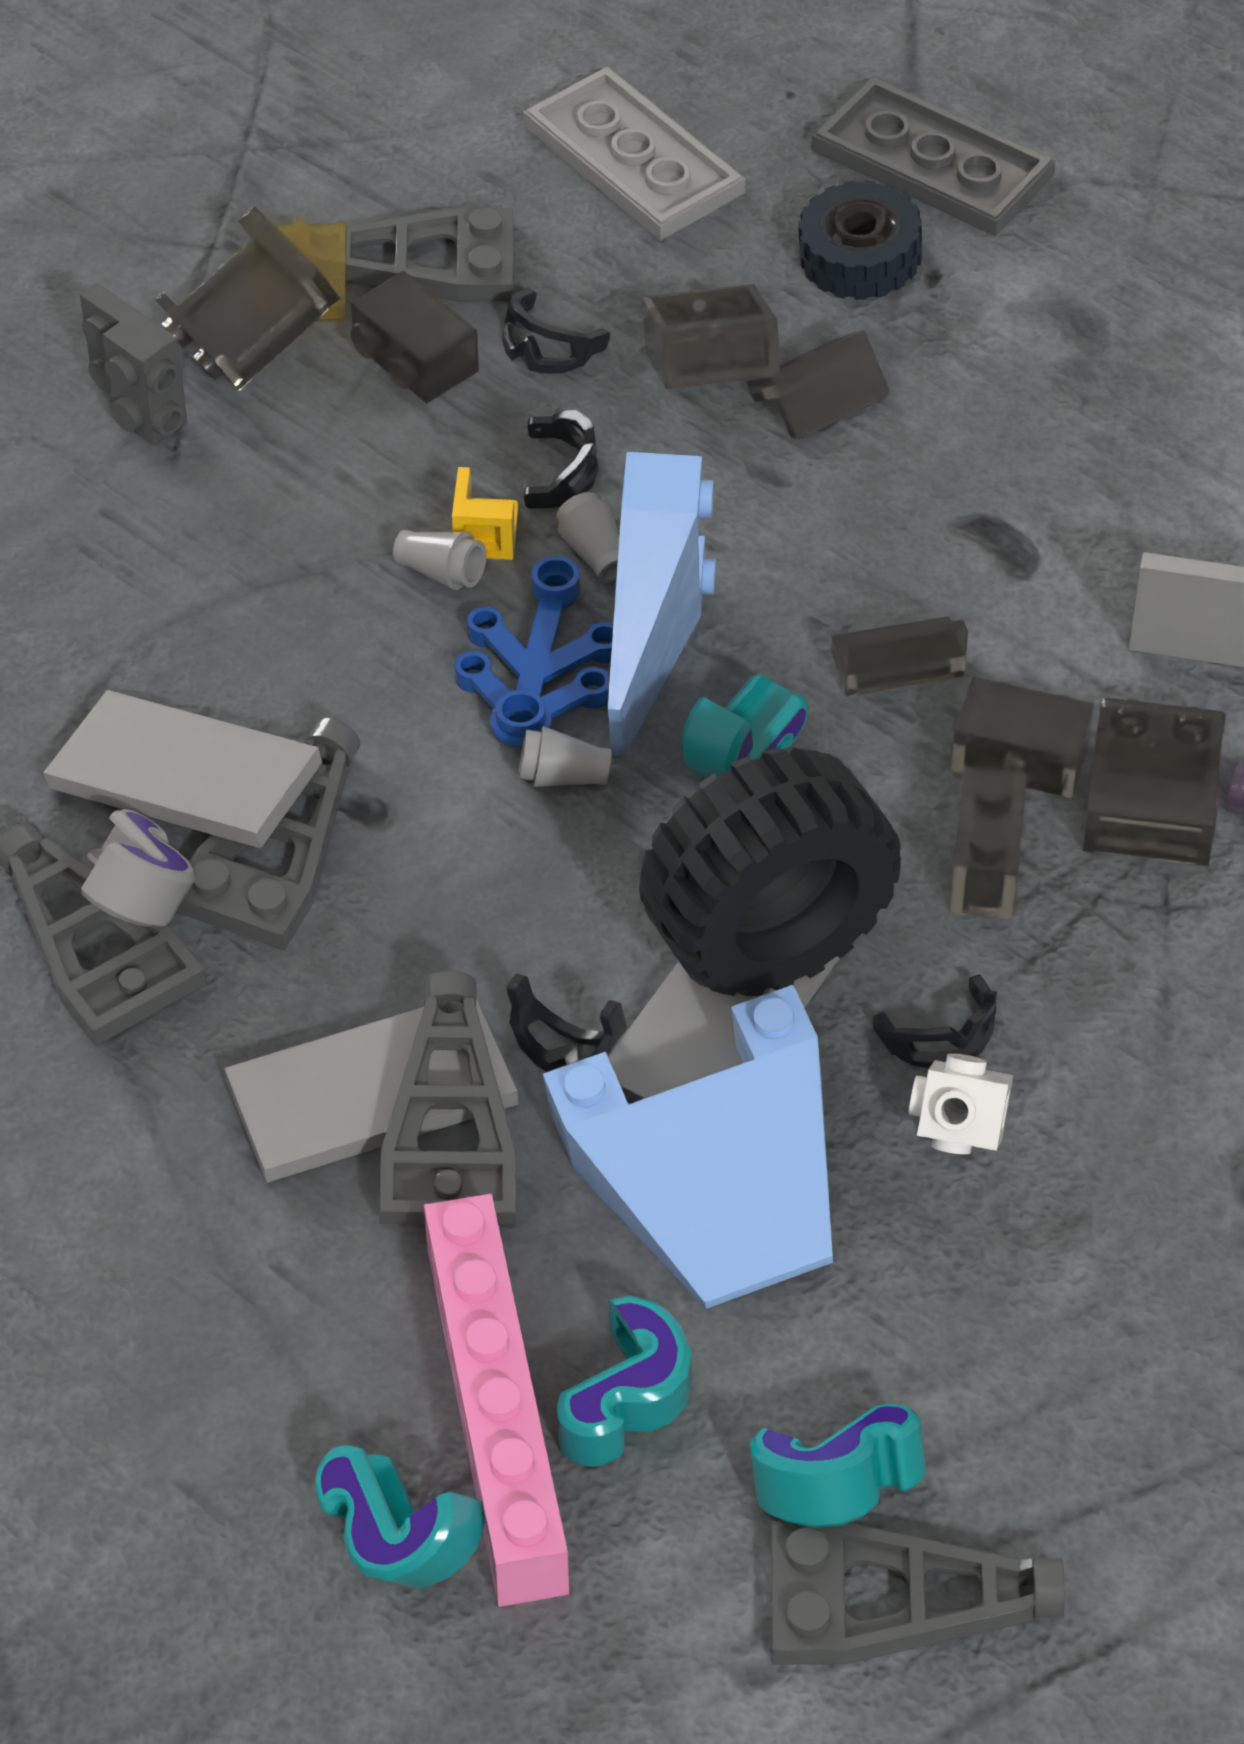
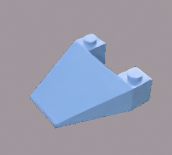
M626 452L608 696L612 756L625 757L701 617L703 594L714 595L716 559L705 558V536H699L700 517L712 518L714 480H703L702 456Z
M794 985L731 1007L735 1043L743 1061L742 1064L628 1104L606 1051L543 1074L551 1117L573 1169L705 1309L833 1263L818 1036Z

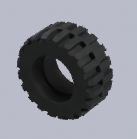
M793 747L789 754L788 751L777 748L763 751L761 758L755 760L745 757L730 764L731 769L718 777L713 773L700 782L699 786L701 789L689 799L684 796L671 809L672 817L667 823H660L652 835L653 849L645 850L641 864L640 900L645 906L644 911L684 970L700 986L726 995L735 996L738 992V994L750 997L763 995L765 989L768 988L779 990L794 985V981L803 976L812 978L826 970L824 967L826 963L837 956L841 959L854 948L853 942L861 934L867 935L877 924V914L880 909H887L894 896L893 884L899 881L901 869V845L898 834L850 768H847L840 759L830 754Z

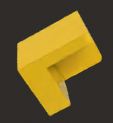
M458 467L452 511L453 532H470L475 540L481 541L484 544L486 559L513 560L519 514L518 502L507 499L472 498L471 468Z

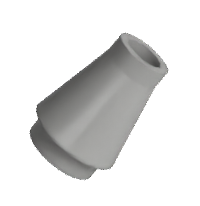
M584 492L573 496L557 512L556 518L559 522L558 534L595 572L599 581L604 583L617 579L619 532L610 503L600 499L593 492Z
M405 529L398 534L395 540L393 559L396 564L407 566L457 591L463 587L472 588L479 582L486 564V549L481 541L475 540L470 532H414Z
M542 726L541 732L526 729L520 757L518 779L533 781V787L584 784L606 786L612 749L597 747L545 726Z

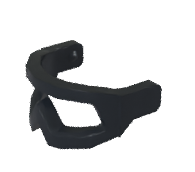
M526 288L510 296L504 322L502 343L507 356L511 360L524 354L530 371L563 374L578 367H583L592 355L600 353L607 348L610 332L602 328L583 334L556 328L534 319L527 311L534 307L537 296L535 291ZM516 321L538 335L569 343L570 357L558 359L543 357L533 335L527 336L518 343L514 336Z
M561 409L553 416L530 417L527 426L529 437L561 439L579 451L576 459L549 486L527 487L524 490L525 506L529 509L561 507L567 500L589 491L594 485L599 470L596 458L597 449L594 426L591 420L578 410ZM574 426L583 433L584 438L576 431ZM587 464L582 477L571 487L568 483Z
M517 973L507 986V994L512 1006L509 1024L512 1027L517 1043L531 1061L545 1072L580 1060L575 1043L553 1050H546L538 1043L528 1030V1026L538 1019L563 1037L579 1044L598 1046L591 1056L605 1051L608 1054L627 1028L620 1002L609 1000L602 1009L600 1020L603 1031L583 1030L566 1022L538 1001L532 993L527 976Z
M980 974L969 977V991L980 1006V1009L967 1019L960 1031H956L950 1026L931 1029L895 1028L885 1012L873 1015V1028L892 1055H896L900 1060L913 1066L930 1068L935 1060L946 1062L947 1054H963L976 1057L984 1051L993 1034L997 991L991 990ZM913 1041H948L959 1049L942 1052L918 1051Z

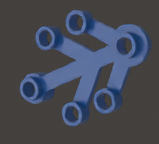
M564 556L545 557L539 560L532 569V593L539 603L527 649L503 624V616L496 608L489 606L478 607L472 610L467 617L469 640L476 646L490 647L519 679L516 690L511 691L492 672L490 658L479 651L462 653L455 661L456 684L464 691L478 692L493 709L490 716L491 731L497 740L507 746L522 748L526 729L540 732L542 726L552 729V719L578 705L587 708H600L608 703L610 674L599 667L582 669L577 673L575 681L541 697L545 683L591 659L599 663L611 662L612 643H597L604 640L612 642L613 623L610 622L593 624L585 635L553 651L562 612L572 605L580 593L579 567L573 560ZM482 625H491V626H493V627L487 628V629L479 628V626H482ZM475 669L480 670L481 672L470 674L466 671ZM596 685L601 688L596 690H590L586 687Z

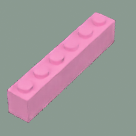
M492 1194L425 1204L427 1251L477 1500L482 1501L485 1518L483 1533L498 1607L569 1595L568 1550Z

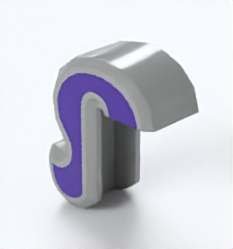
M122 809L114 811L109 819L115 826L102 848L91 849L87 855L89 864L93 869L81 888L82 896L94 906L123 921L144 927H164L171 922L196 880L194 869L182 854L168 845L167 834L152 820L133 810Z

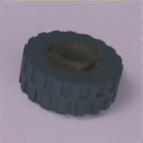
M865 180V182L848 181L839 186L832 185L825 188V191L820 195L816 194L810 199V204L804 207L800 213L801 221H798L801 268L805 269L807 279L810 282H815L817 288L825 293L829 291L834 293L836 297L844 299L846 297H854L856 300H866L867 297L873 296L879 298L886 296L892 290L897 291L904 287L905 282L908 279L912 280L917 274V266H921L922 218H920V210L916 204L913 205L910 196L905 192L900 193L895 190L894 186L888 184L881 185L877 184L876 181Z

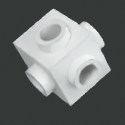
M947 1054L946 1062L935 1060L928 1070L927 1077L916 1075L912 1089L909 1115L920 1117L917 1136L932 1138V1148L953 1154H970L972 1146L997 1151L1003 1137L1013 1075L985 1070L986 1060L969 1055ZM950 1098L963 1100L968 1109H957L952 1105Z

